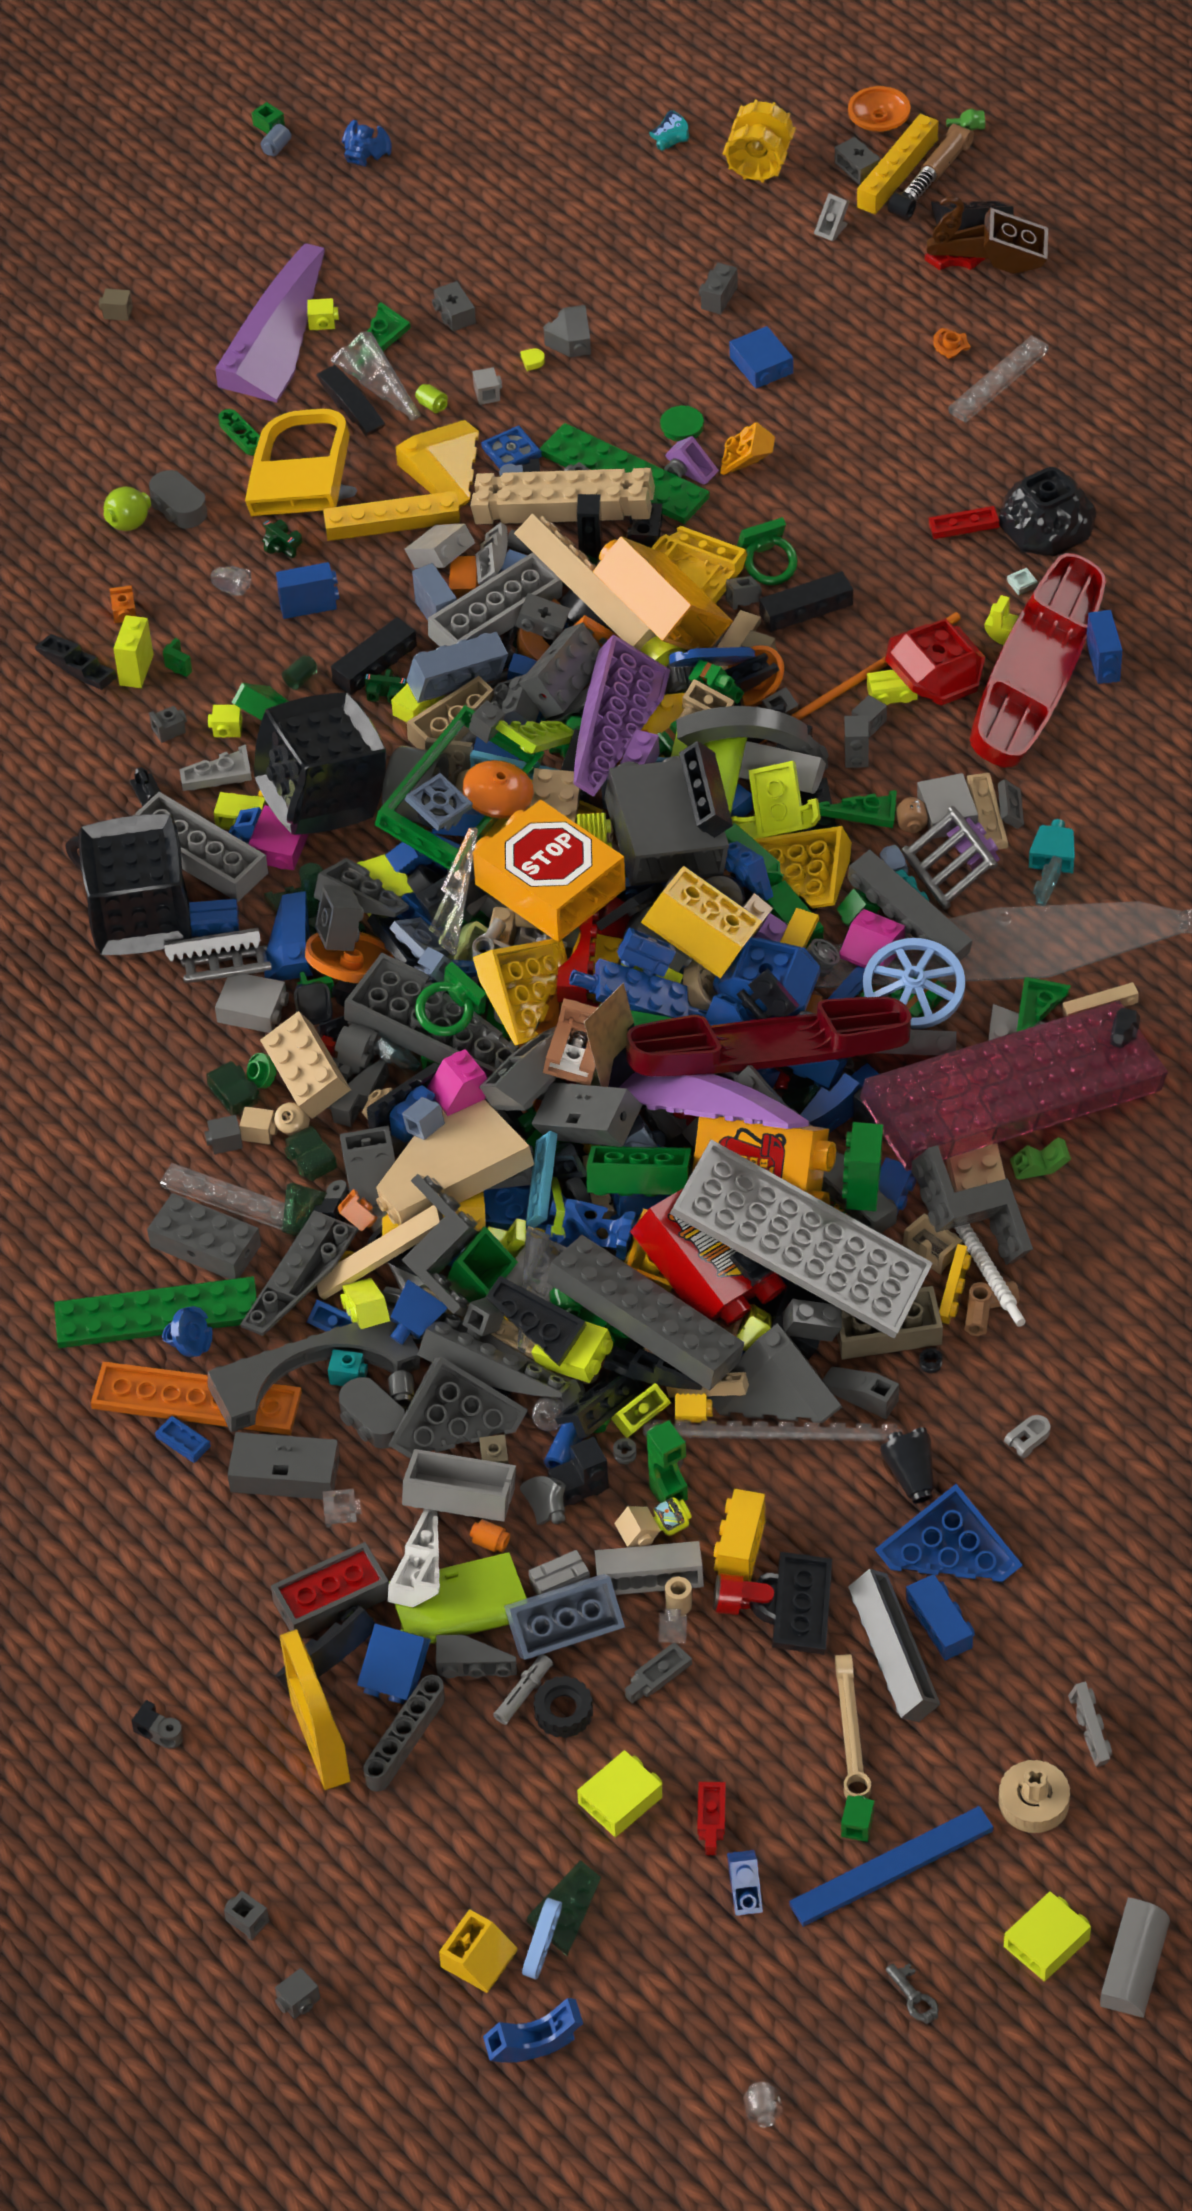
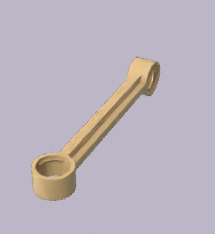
M835 1655L848 1776L844 1780V1795L846 1799L847 1796H864L869 1799L871 1795V1781L864 1774L852 1655ZM853 1782H861L867 1786V1790L863 1793L855 1794L849 1791L848 1786Z

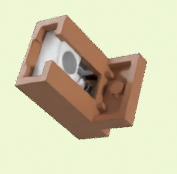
M564 998L559 1020L546 1056L543 1073L591 1086L596 1066L584 1021L598 1007Z

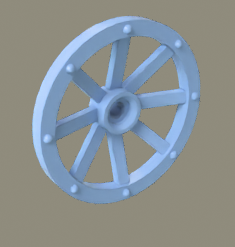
M922 938L897 940L879 949L869 960L863 975L864 997H885L903 988L904 991L899 1001L907 1005L911 994H916L925 1017L912 1018L911 1029L929 1028L945 1021L958 1009L965 993L964 970L957 957L945 946L935 941ZM923 950L925 953L917 966H912L904 951ZM896 953L905 971L879 965L886 958ZM933 954L941 957L950 966L923 971ZM874 973L900 979L875 992L872 990ZM955 975V992L952 993L927 979ZM926 988L949 1000V1003L938 1012L932 1014L923 990Z

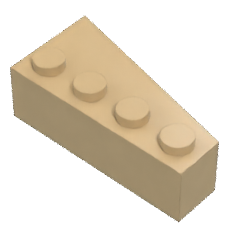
M480 676L476 677L407 721L408 740L416 748L425 749L427 737L438 739L465 705L476 711L485 701L491 702L494 695L493 689ZM464 726L453 740L460 741L469 732V728Z

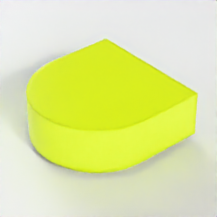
M533 348L520 351L521 359L527 371L541 368L544 365L545 355L540 349Z

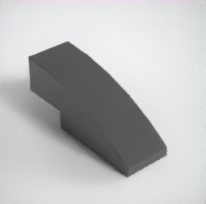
M381 1059L369 1066L348 1084L351 1090L331 1106L334 1123L352 1127L360 1110L364 1109L369 1095L375 1090H382L389 1077L387 1060Z

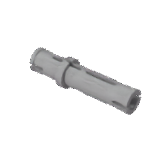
M544 1654L538 1655L532 1666L528 1670L523 1671L521 1680L493 1713L494 1718L498 1722L507 1725L532 1690L540 1686V1680L550 1667L553 1666V1662L549 1657Z

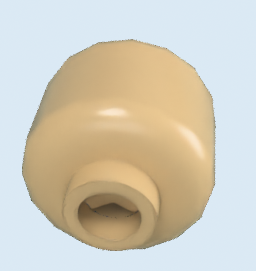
M288 1102L282 1104L277 1109L274 1121L276 1127L288 1136L296 1137L302 1135L307 1130L310 1118L296 1103Z

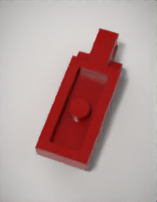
M726 1782L698 1783L697 1832L699 1840H705V1855H716L717 1840H723L725 1835Z

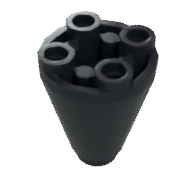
M917 1428L911 1433L904 1435L902 1432L888 1435V1441L880 1446V1452L907 1496L912 1499L914 1504L932 1499L931 1438L926 1428Z

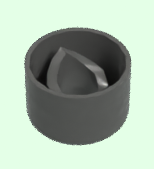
M399 746L393 751L384 775L382 806L428 750ZM442 753L411 792L439 773L448 780L449 761L446 753ZM404 799L395 812L413 823L422 824L418 818L417 811Z

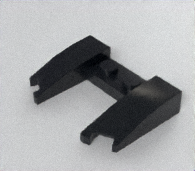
M763 653L724 671L733 678L736 686L745 693L778 672L779 667L775 663L769 665L766 662L769 657ZM743 696L738 704L734 703V706H744ZM783 703L771 708V710L785 713L786 706ZM747 737L748 742L757 744L765 740Z

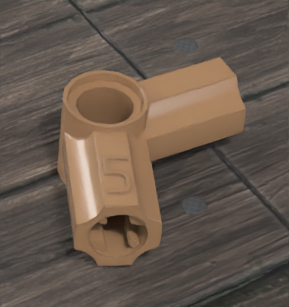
M977 1282L971 1286L969 1291L965 1331L972 1336L986 1334L990 1308L1001 1307L1000 1301H998L991 1287L986 1283ZM1006 1282L1012 1295L1017 1300V1303H1019V1289L1016 1282Z

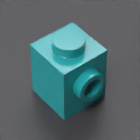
M333 1349L328 1367L329 1383L331 1385L344 1386L355 1378L367 1377L368 1364H364L363 1353Z

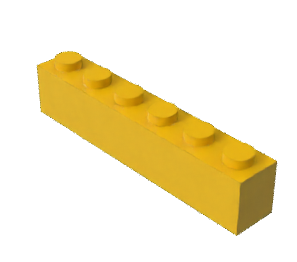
M923 114L918 115L857 188V208L876 215L938 140V120Z
M456 491L323 509L327 541L460 523Z

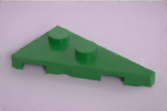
M1025 977L1015 1039L1021 1040L1060 1004L1069 995L1071 985Z

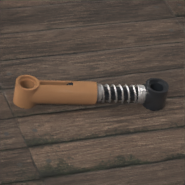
M952 124L947 131L946 138L921 166L916 178L913 179L903 192H895L892 195L888 204V212L907 220L910 219L915 212L917 200L928 186L931 185V182H935L940 178L962 150L966 151L969 149L974 138V132L962 126Z

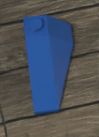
M306 891L285 894L281 897L266 950L267 962L270 961L272 969L264 971L265 978L278 981L300 978V972H304L306 977L313 976L312 966L305 958L306 942L310 937Z

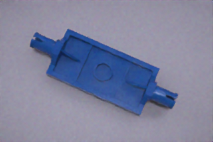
M600 958L595 964V974L593 976L575 969L570 974V985L588 989L589 993L596 994V1001L602 1003L624 983L630 1010L671 1018L689 1015L705 1017L707 1010L689 1006L686 985L658 976L651 977L646 975L645 972Z

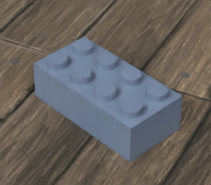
M497 632L483 633L477 638L463 639L457 644L443 645L430 652L423 651L413 657L406 681L417 703L453 693L478 676L485 682L500 679L508 653Z
M606 1574L504 1606L518 1655L524 1660L625 1627L611 1578Z

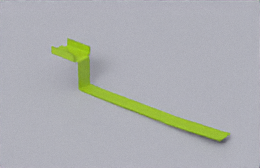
M552 1177L551 1187L556 1206L554 1225L551 1226L550 1230L551 1236L555 1233V1235L564 1236L565 1239V1230L562 1227L565 1207L558 1178Z

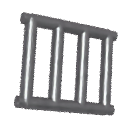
M955 806L949 807V813L910 847L904 846L901 849L907 861L945 910L951 906L950 902L989 868L995 869L998 866L994 857ZM955 821L960 829L925 860L920 862L915 854ZM967 837L972 845L932 878L927 869L962 839ZM976 853H979L984 861L944 894L938 886Z
M267 945L258 946V948H242L239 951H223L220 954H204L201 957L182 958L181 964L186 968V975H184L183 980L185 983H194L271 970L272 964L270 961L267 962L266 957ZM257 956L258 963L243 965L242 958ZM233 960L234 967L219 968V962ZM209 963L210 970L196 972L195 965Z

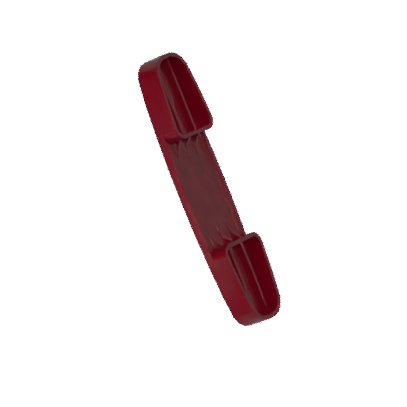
M889 997L825 999L817 1004V1014L757 1019L712 1026L703 1016L689 1015L636 1025L631 1028L626 1038V1059L629 1066L635 1072L650 1077L743 1071L748 1065H752L757 1070L815 1063L902 1047L910 1040L912 1017L909 1009L903 1002Z

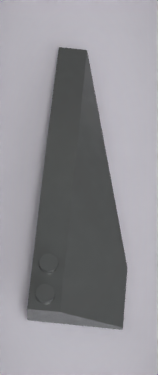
M381 953L345 1000V1020L375 1029L379 1036L439 1064L442 1063L443 1059L466 1049L485 1072L486 1078L519 1049L518 1045L515 1046L512 1040L510 1042L502 1036L503 1033L476 1012L473 1013L469 1025L456 1035L437 1036L425 1030L416 1017L415 1005L419 994L427 986L433 984V982L430 981V977L424 972ZM441 991L428 998L425 1005V1013L427 1018L435 1025L448 1027L461 1020L464 1014V1006L457 1005L446 991ZM559 1077L553 1081L554 1083H566ZM546 1092L539 1095L536 1099L543 1101Z

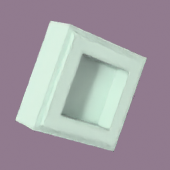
M1027 568L1007 576V582L1018 595L1033 590L1038 586V581Z

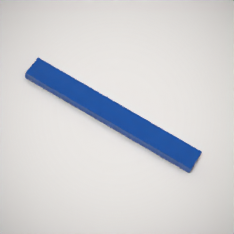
M978 1806L790 1900L789 1906L804 1927L993 1832L994 1827L981 1807Z

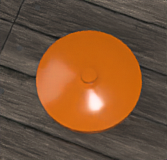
M359 932V941L355 942L354 951L326 950L318 933L309 937L305 948V958L314 969L334 979L351 983H359L381 953L392 958L394 956L385 948V944L380 938Z

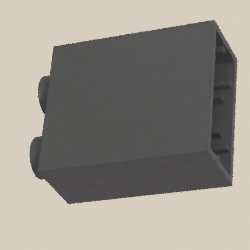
M680 756L669 757L662 762L640 765L632 761L624 762L617 767L609 768L604 799L620 852L624 856V864L630 886L668 882L674 872L677 874L683 866L700 878L723 875L729 847L725 831L714 838L697 827Z

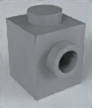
M494 367L472 371L474 390L479 405L500 401L502 381L500 375L496 376Z

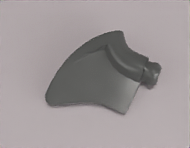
M538 1476L525 1481L520 1486L522 1494L534 1510L537 1525H542L550 1520L554 1524H561L562 1521H565L563 1495L566 1485L556 1478Z

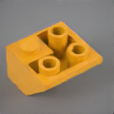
M756 422L750 427H745L736 436L730 437L725 442L720 473L726 475L757 463L773 453L775 436Z

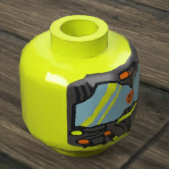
M672 1497L654 1507L655 1517L653 1518L659 1529L663 1530L667 1536H672L689 1526V1519L692 1516L683 1500L679 1501Z

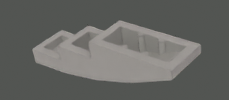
M502 522L485 534V541L480 544L481 550L475 554L479 585L496 576L504 564L508 536L507 526Z

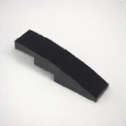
M336 365L316 375L339 410L343 409L351 422H356L365 436L384 427L385 422L371 403Z
M50 634L35 646L36 651L53 664L100 690H103L118 677L114 669L101 665L97 657L82 652L79 644Z
M614 1346L605 1359L603 1366L607 1370L650 1384L656 1383L657 1385L679 1389L702 1390L703 1386L657 1355L641 1348L636 1354Z
M359 1607L342 1625L335 1623L318 1641L311 1639L305 1645L317 1678L337 1665L372 1634L376 1623L365 1609ZM284 1666L275 1677L289 1693Z

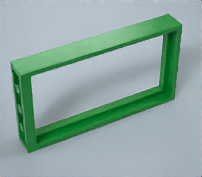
M466 705L379 809L374 824L452 872L464 863L472 853L476 843L488 833L499 818L484 816L460 848L457 849L398 814L395 810L464 726L469 728L475 711ZM498 732L490 740V742L526 762L527 764L522 770L530 779L534 775V768L540 767L545 752L526 753L521 750L519 744L501 732Z

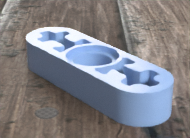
M551 1898L546 1899L524 1962L522 1975L533 1979L539 1977L561 1913L562 1902Z

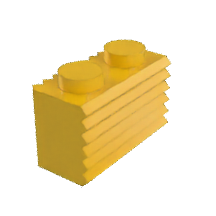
M677 1393L675 1395V1420L677 1423H708V1417H713L712 1399H707L704 1393L702 1395L699 1393L697 1395L694 1393L692 1395L689 1393L687 1395L684 1393L681 1395Z

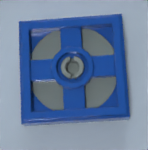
M519 425L481 442L482 449L499 469L506 464L524 465L529 463L530 459L542 457L540 449Z

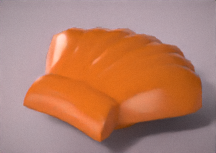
M941 328L933 336L936 351L947 358H955L962 351H967L971 348L967 341L966 333L958 334L946 328Z

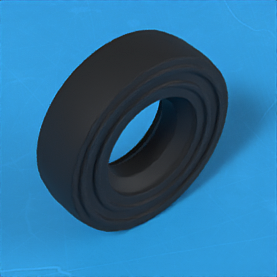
M574 1177L565 1182L569 1199L592 1203L591 1197L587 1193V1188L580 1178ZM586 1211L584 1215L586 1218L592 1219L595 1217V1212Z

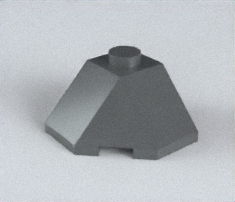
M585 305L563 308L552 323L549 321L543 327L545 346L568 357L591 354Z

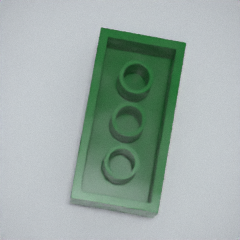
M591 1146L587 1161V1193H594L599 1196L607 1195L608 1193H618L621 1196H631L633 1194H644L647 1197H655L658 1194L671 1196L683 1189L691 1176V1148Z

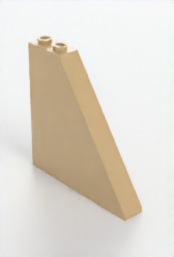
M485 1099L449 1116L442 1110L445 1124L425 1140L414 1136L376 1187L379 1196L376 1199L377 1204L382 1212L386 1211L393 1224L397 1223L400 1226L433 1206L428 1198L411 1182L417 1174L435 1178L443 1186L441 1192L443 1194L446 1193L448 1196L451 1195L460 1203L534 1166L530 1146Z

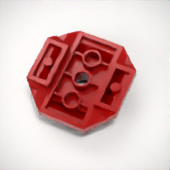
M945 618L889 638L885 661L912 692L922 697L933 699L932 702L942 706L977 692L985 656L959 626H953Z

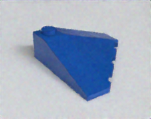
M957 1484L952 1486L874 1549L892 1571L908 1569L917 1570L920 1574L939 1575V1573L955 1574V1577L976 1579V1577L992 1578V1581L1003 1582L1023 1566Z

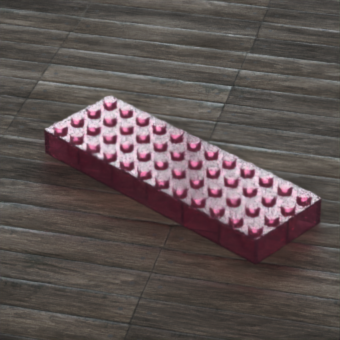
M1119 1000L866 1078L860 1098L875 1122L883 1125V1135L905 1170L910 1171L912 1170L911 1162L929 1147L938 1145L944 1160L1161 1091L1168 1071L1139 1029L1136 1040L1130 1042L1124 1048L1119 1049L1110 1044L1111 1030L1116 1011L1124 1008Z

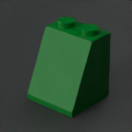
M484 1226L454 1261L447 1279L452 1283L450 1286L452 1290H455L457 1293L460 1292L469 1302L485 1298L499 1276L506 1278L518 1261Z

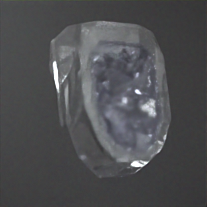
M235 566L219 567L211 573V580L215 587L236 596H243L249 588L252 579L251 571Z

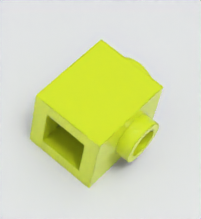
M333 298L307 300L309 330L335 329V320H339L338 307H334Z
M213 705L212 714L208 715V727L212 728L213 736L222 738L241 737L243 724L241 708L236 705Z

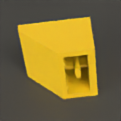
M469 1909L439 1951L441 1968L488 1993L518 1949L492 1921Z

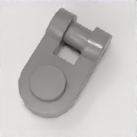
M1033 1415L1009 1432L1004 1442L1009 1447H1014L1017 1450V1454L1024 1459L1030 1455L1034 1448L1049 1437L1050 1422L1044 1416ZM1025 1436L1028 1439L1023 1442L1020 1438Z

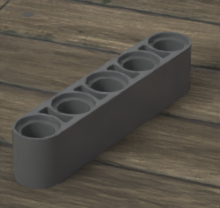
M428 1675L420 1681L366 1760L364 1776L366 1785L370 1790L382 1791L390 1784L444 1704V1684L439 1676ZM433 1690L437 1691L435 1693H428L429 1691ZM416 1711H423L420 1714L414 1713ZM403 1731L409 1732L407 1734H400ZM395 1752L393 1755H387L386 1753ZM378 1772L381 1773V1774L378 1775V1776H373V1775H372V1774L378 1773Z

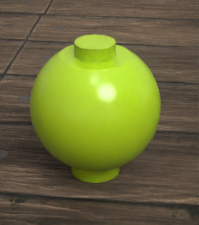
M116 488L105 499L104 518L117 530H135L146 520L148 509L151 507V500L145 492H140L135 488Z

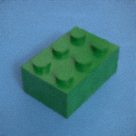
M853 1122L852 1132H847L846 1147L850 1148H846L844 1155L845 1167L842 1198L847 1199L846 1209L875 1212L877 1210L883 1140L882 1124Z

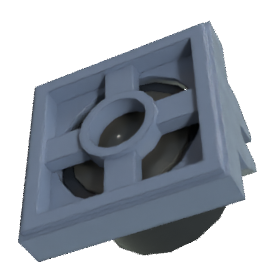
M441 773L408 793L405 801L417 811L421 823L437 831L444 828L449 831L452 825L455 827L462 815L472 809L473 805Z

